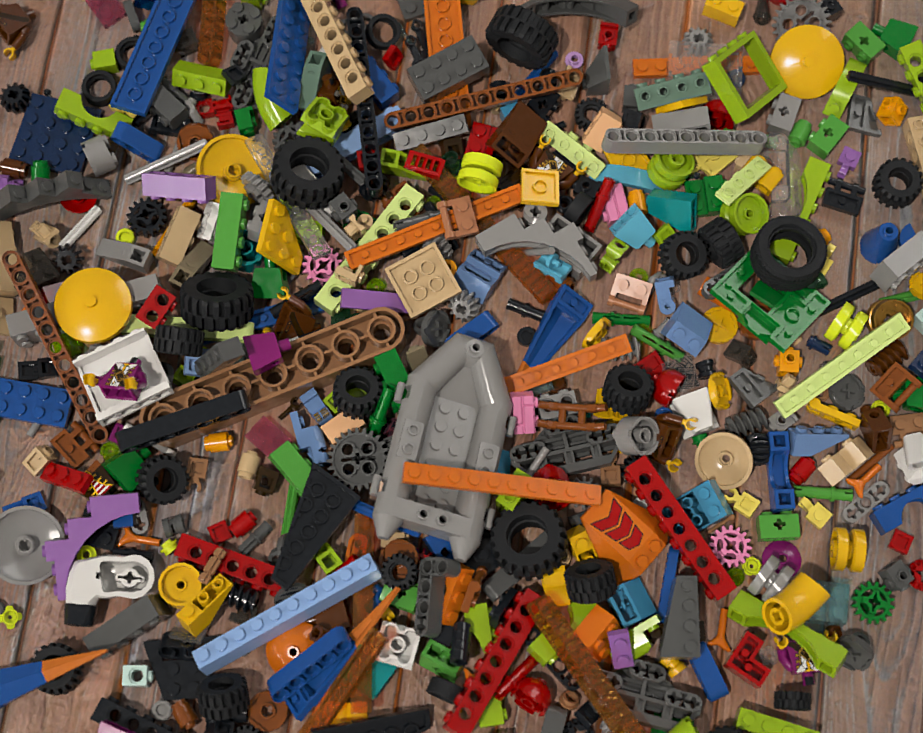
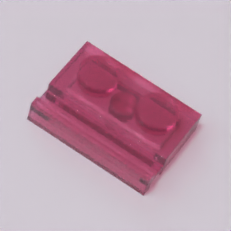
M85 0L105 30L119 22L122 17H127L125 10L117 0Z
M265 416L244 435L267 458L287 440L292 443V440Z

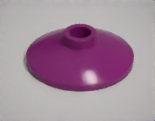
M774 541L764 549L762 553V566L765 565L772 554L778 559L780 556H784L786 562L780 561V565L775 572L779 573L783 566L788 565L795 570L792 577L797 574L801 566V555L793 544L787 541Z

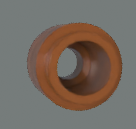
M185 699L171 706V713L181 729L186 728L188 731L197 725L196 721L199 718L191 704L186 702Z

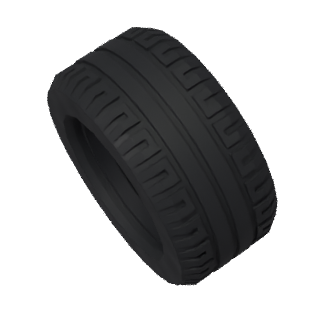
M790 215L776 217L766 222L757 233L750 250V262L754 273L757 274L756 276L767 286L785 292L799 291L812 284L827 259L826 241L819 229L806 219ZM780 239L794 241L805 251L807 263L799 268L782 266L772 257L769 248L770 243Z

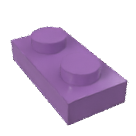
M628 628L608 631L614 670L634 666Z

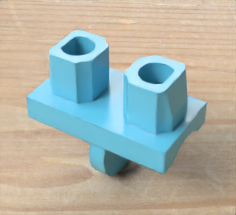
M556 253L541 255L538 260L533 262V267L539 269L541 274L544 276L550 275L559 284L565 281L567 275L572 270V266L560 260L559 255Z

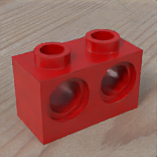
M156 284L135 317L156 330V326L164 325L167 321L165 316L168 311L172 312L177 306L178 302L175 301L177 296ZM162 294L167 295L169 298V302L165 306L160 305L158 302V298ZM152 310L158 314V319L155 322H151L147 317L148 313Z

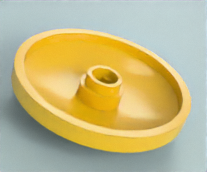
M800 25L786 31L776 41L770 54L771 60L787 85L783 92L800 99H813L828 93L837 84L844 69V53L838 39L830 31L816 25Z
M224 134L215 137L203 147L196 161V174L216 176V199L211 200L216 203H220L221 192L240 193L248 197L246 190L243 188L245 185L242 184L240 179L247 171H252L253 174L259 175L268 183L270 182L268 175L271 174V169L266 153L255 141L243 135ZM248 197L250 205L253 204L255 201Z
M87 268L72 274L61 284L54 300V314L59 326L72 339L87 344L102 343L116 337L128 324L133 310L132 295L126 283L114 272L103 268Z

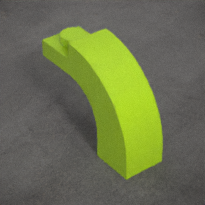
M850 57L822 112L827 116L833 114L840 119L858 84L849 82L846 75L850 70L863 73L867 66L866 64Z

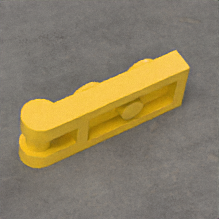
M816 397L809 401L805 407L807 412L852 431H855L861 422L856 415L848 412L845 414L838 411L839 409L835 406L821 404L820 400Z

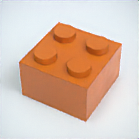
M596 604L571 635L584 652L600 663L610 653L607 632L619 630L622 627L612 614Z

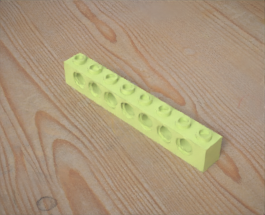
M406 183L357 243V247L379 239L378 236L382 233L386 235L394 233L395 229H393V225L389 222L393 219L400 220L412 217L416 212L419 213L425 205L424 195ZM403 205H408L410 209L405 211L402 210L401 207ZM346 259L341 263L340 267H349ZM379 261L364 266L365 278L357 286L359 284L362 285L366 281L368 272L371 269L374 270L378 266ZM333 273L314 297V302L333 317L336 313L339 314L343 308H340L341 295L333 297L332 293L335 291L341 292L342 288H356L336 279Z

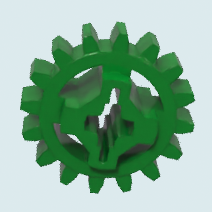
M870 581L866 582L865 586L860 584L858 586L859 590L855 589L853 591L856 596L850 598L851 601H854L850 608L856 609L853 615L859 614L860 622L866 619V625L871 624L872 621L874 625H878L879 620L882 623L887 621L886 617L892 616L889 610L895 609V606L890 604L895 600L894 598H889L892 592L885 591L886 585L878 587L877 581L874 582L873 586ZM870 590L868 596H861L865 591ZM872 599L873 603L876 604V606L872 607V604L869 603V601ZM877 610H883L879 616H875Z

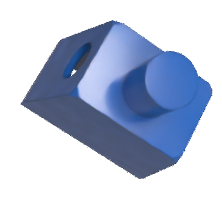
M429 535L422 539L434 557L454 559L450 541ZM443 548H446L448 551L446 557H443L441 554Z

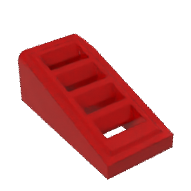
M410 150L404 168L439 181L446 160ZM413 157H417L415 164L410 165ZM420 159L424 160L422 167H418ZM427 162L431 163L429 169H425ZM434 164L438 165L436 172L432 171Z

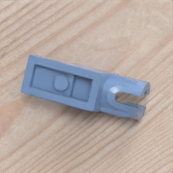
M297 411L290 412L300 453L307 452L312 465L313 462L320 467L330 465L331 463L327 462L330 459L329 454L323 452L327 449L323 431L317 425L302 429V427H305L303 416H299Z

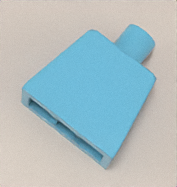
M635 203L609 228L616 238L635 249H639L643 244L651 248L656 242L652 237L656 230Z

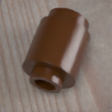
M5 158L4 161L0 162V172H2V175H9V177L16 179L27 177L29 165L24 163V161Z

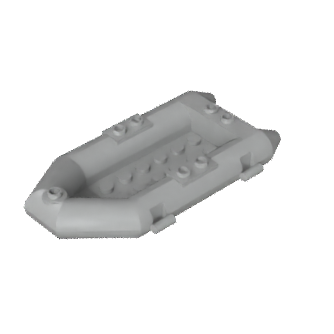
M456 333L408 375L406 384L398 382L393 401L401 405L383 475L374 474L369 494L377 497L372 517L376 535L379 539L389 540L400 527L450 541L454 560L465 563L480 546L483 530H491L495 515V510L489 508L492 494L402 483L404 462L497 473L505 436L513 437L517 418L510 416L512 402L494 344L465 334ZM404 389H406V398L402 399ZM382 481V491L378 492L380 482ZM485 512H487V514H486V519H485V522H484V521H483L484 515H485Z

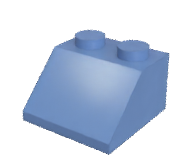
M682 301L660 333L696 358L707 343L713 323Z

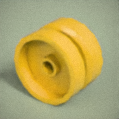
M834 527L829 547L831 570L844 571L847 566L850 572L861 573L865 565L867 551L865 531L853 528L848 533L844 527Z
M175 563L168 566L161 573L158 580V590L161 597L169 605L181 610L206 584L198 580L200 573L192 565ZM184 583L185 586L181 589L180 585Z

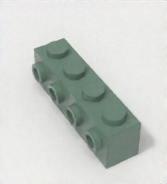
M702 68L692 70L691 75L684 76V73L672 75L673 79L666 81L664 77L654 80L655 84L647 85V82L636 84L637 88L633 89L637 111L712 93L710 81L705 72H702Z

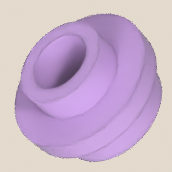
M570 52L565 58L566 66L570 65L572 68L579 69L583 65V57L578 52ZM576 58L577 61L573 62L571 59Z

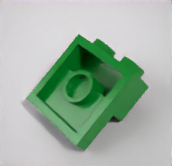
M722 175L705 176L702 180L684 181V192L697 194V218L720 215V209L724 202L717 198L715 193L727 181L723 180Z

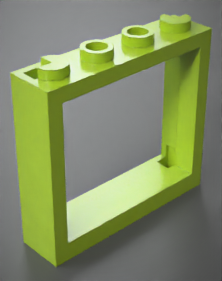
M754 30L749 33L744 31L736 36L735 39L726 44L727 47L720 48L715 54L708 57V62L702 66L703 71L735 124L750 118L787 88L786 83ZM741 46L745 47L769 88L747 107L720 63Z

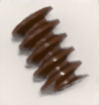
M896 339L888 347H884L882 351L876 353V356H872L870 360L865 361V366L873 376L882 377L884 371L886 372L895 362L902 365L903 361L901 358L904 360L909 359L907 350Z

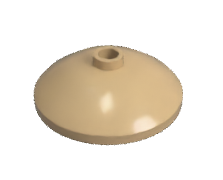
M716 432L704 438L698 445L695 452V467L704 482L715 479L721 490H730L739 487L749 478L753 469V455L748 444L739 436L729 432ZM724 455H728L730 460H725Z

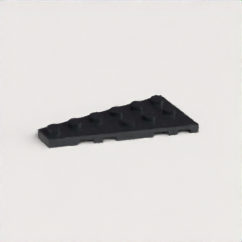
M314 462L271 576V580L286 592L361 499L359 495Z
M425 706L312 728L310 733H423L431 728L429 708Z

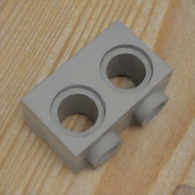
M568 389L560 390L557 392L558 394L554 395L549 393L542 394L538 398V401L561 403L563 400H568L571 404H577L574 390L569 391ZM537 408L538 416L541 420L558 417L559 411L546 412L541 408ZM566 411V415L573 414L578 417V412Z

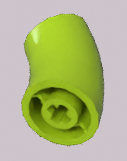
M268 67L254 68L252 73L253 93L259 113L272 132L294 115L264 97Z

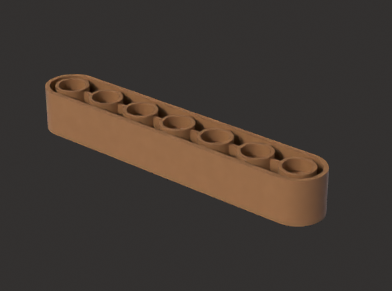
M373 308L291 341L292 349L281 352L284 362L260 375L255 376L250 359H246L173 389L174 394L142 408L139 414V422L141 424L197 405L202 401H208L232 393L233 389L239 386L246 388V394L251 406L249 412L156 443L171 449L182 446L288 403L293 397L299 398L311 388L317 391L332 385L335 382L336 376L340 375L342 370L347 371L348 367L355 369V366H359L360 369L366 367L369 370L375 364V356L393 348L400 355L406 344L404 322L401 316L390 308ZM386 329L390 332V336L386 340H378L374 337L376 331ZM346 343H350L355 347L354 351L348 355H343L339 352L340 346ZM308 358H316L319 361L317 367L310 370L304 368L303 363ZM279 372L283 375L282 380L277 384L267 382V378L271 373Z

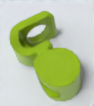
M615 237L608 244L606 254L602 257L598 266L612 274L620 263L618 258L630 246ZM615 243L621 244L624 248L618 247Z

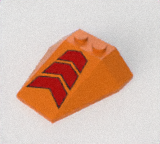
M608 489L601 493V505L599 507L590 506L580 517L598 558L610 561L613 564L617 586L640 576L667 545L668 534H664L658 526L660 522L655 516L652 517L647 509Z

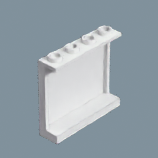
M144 327L135 329L124 337H118L111 343L99 346L94 351L82 354L72 361L78 370L82 382L84 374L92 373L95 376H103L117 362L129 363L132 357L142 361L140 367L147 376V387L142 389L137 401L105 398L99 386L91 387L89 384L84 385L96 412L95 417L102 427L175 393L157 352L153 350V343Z

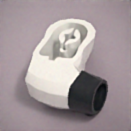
M101 555L75 561L70 570L66 585L64 625L94 627L98 611L96 604L100 598L113 599L125 597L136 599L143 597L152 588L154 582V569L149 560L141 555Z

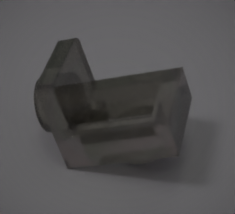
M735 339L732 340L723 353L725 358L740 364L741 367L749 369L757 358L751 346Z

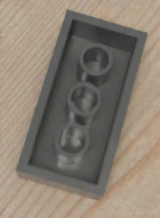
M470 35L407 68V76L422 103L426 104L435 102L489 74L490 66L475 39Z

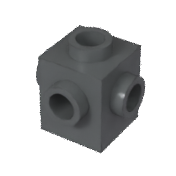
M344 192L328 202L329 209L332 212L330 214L336 222L340 221L342 225L349 224V217L352 214L357 218L358 205L353 198L349 199Z
M901 559L891 561L877 572L882 578L883 584L891 592L905 591L910 587L909 583L915 579L911 574L910 568Z

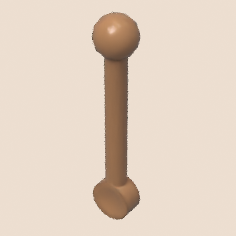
M735 515L727 517L707 531H702L700 534L703 539H707L710 533L728 521H733Z

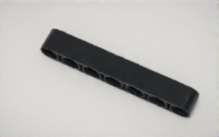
M238 390L120 430L115 433L120 453H130L247 413L251 410L246 391Z

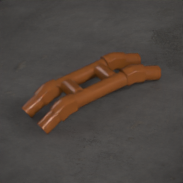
M538 401L537 408L559 411L558 422L537 419L536 427L550 430H579L586 432L607 429L606 422L585 423L586 412L599 413L608 411L607 404H569ZM566 411L578 412V423L566 422Z

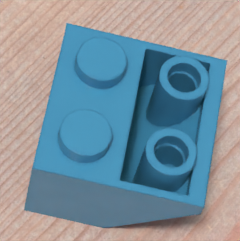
M639 577L618 585L616 594L606 599L622 629L629 628L658 613Z

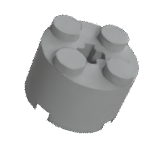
M100 134L80 143L96 178L117 169L116 166L119 165L114 152H109L108 149L111 146L105 135L101 136Z
M626 416L618 422L616 429L612 432V437L623 455H650L657 449L659 441H657L659 427L653 418Z

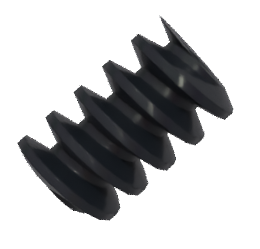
M234 582L233 587L222 604L225 605L228 602V606L231 608L236 604V610H241L243 607L244 613L250 611V614L253 616L259 602V591L252 595L251 588L244 592V585L236 589L237 583Z

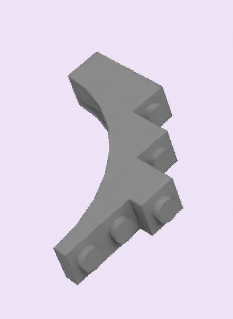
M512 214L475 236V243L484 257L510 248L554 247L555 253L575 265L589 282L597 277L598 268L593 261H589L585 247L583 245L580 246L583 244L584 232L580 226L576 227L574 222L555 232L550 222L547 223L544 218L525 228L522 219Z

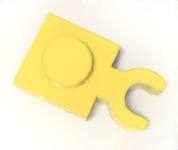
M736 488L730 489L729 491L734 496L728 497L724 495L728 503H734L733 509L750 520L761 502L745 491L742 495H739Z

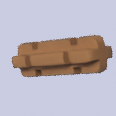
M222 548L215 549L214 556H211L203 569L204 573L201 572L198 580L201 583L209 584L212 579L211 575L214 576L221 564L220 560L225 558L227 552Z

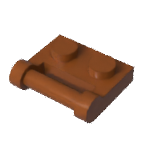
M895 362L871 387L870 392L897 413L900 410L899 407L917 388L920 389L923 384L900 364ZM909 380L911 384L892 402L890 398Z
M485 566L477 567L474 577L468 585L460 611L468 614L471 607L475 608L482 591V579L488 574Z

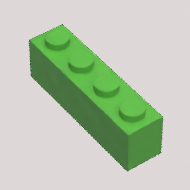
M221 192L211 268L215 270L238 272L242 266V256L240 255L241 249L245 245V238L243 237L247 226V219L245 217L246 211L250 207V201L244 194Z
M287 440L272 452L268 458L301 497L312 464L306 457L302 458L299 454L300 450L295 443H290Z

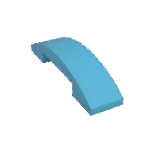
M606 164V167L597 179L589 176L590 179L597 182H603L604 177H609L616 181L615 184L622 183V186L643 189L644 193H651L654 188L661 189L651 181L647 170L629 166Z

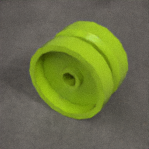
M654 154L647 164L648 176L659 188L676 190L681 187L693 171L695 166L693 155Z
M750 192L742 194L730 206L723 203L720 209V217L729 222L739 236L759 232L760 228L769 220V209L767 203L760 195Z

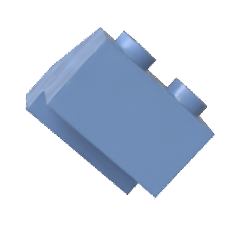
M474 249L468 254L466 261L458 267L454 278L462 291L467 289L469 294L474 292L473 297L479 298L477 303L483 304L498 285L507 267L489 256L484 257L481 251Z

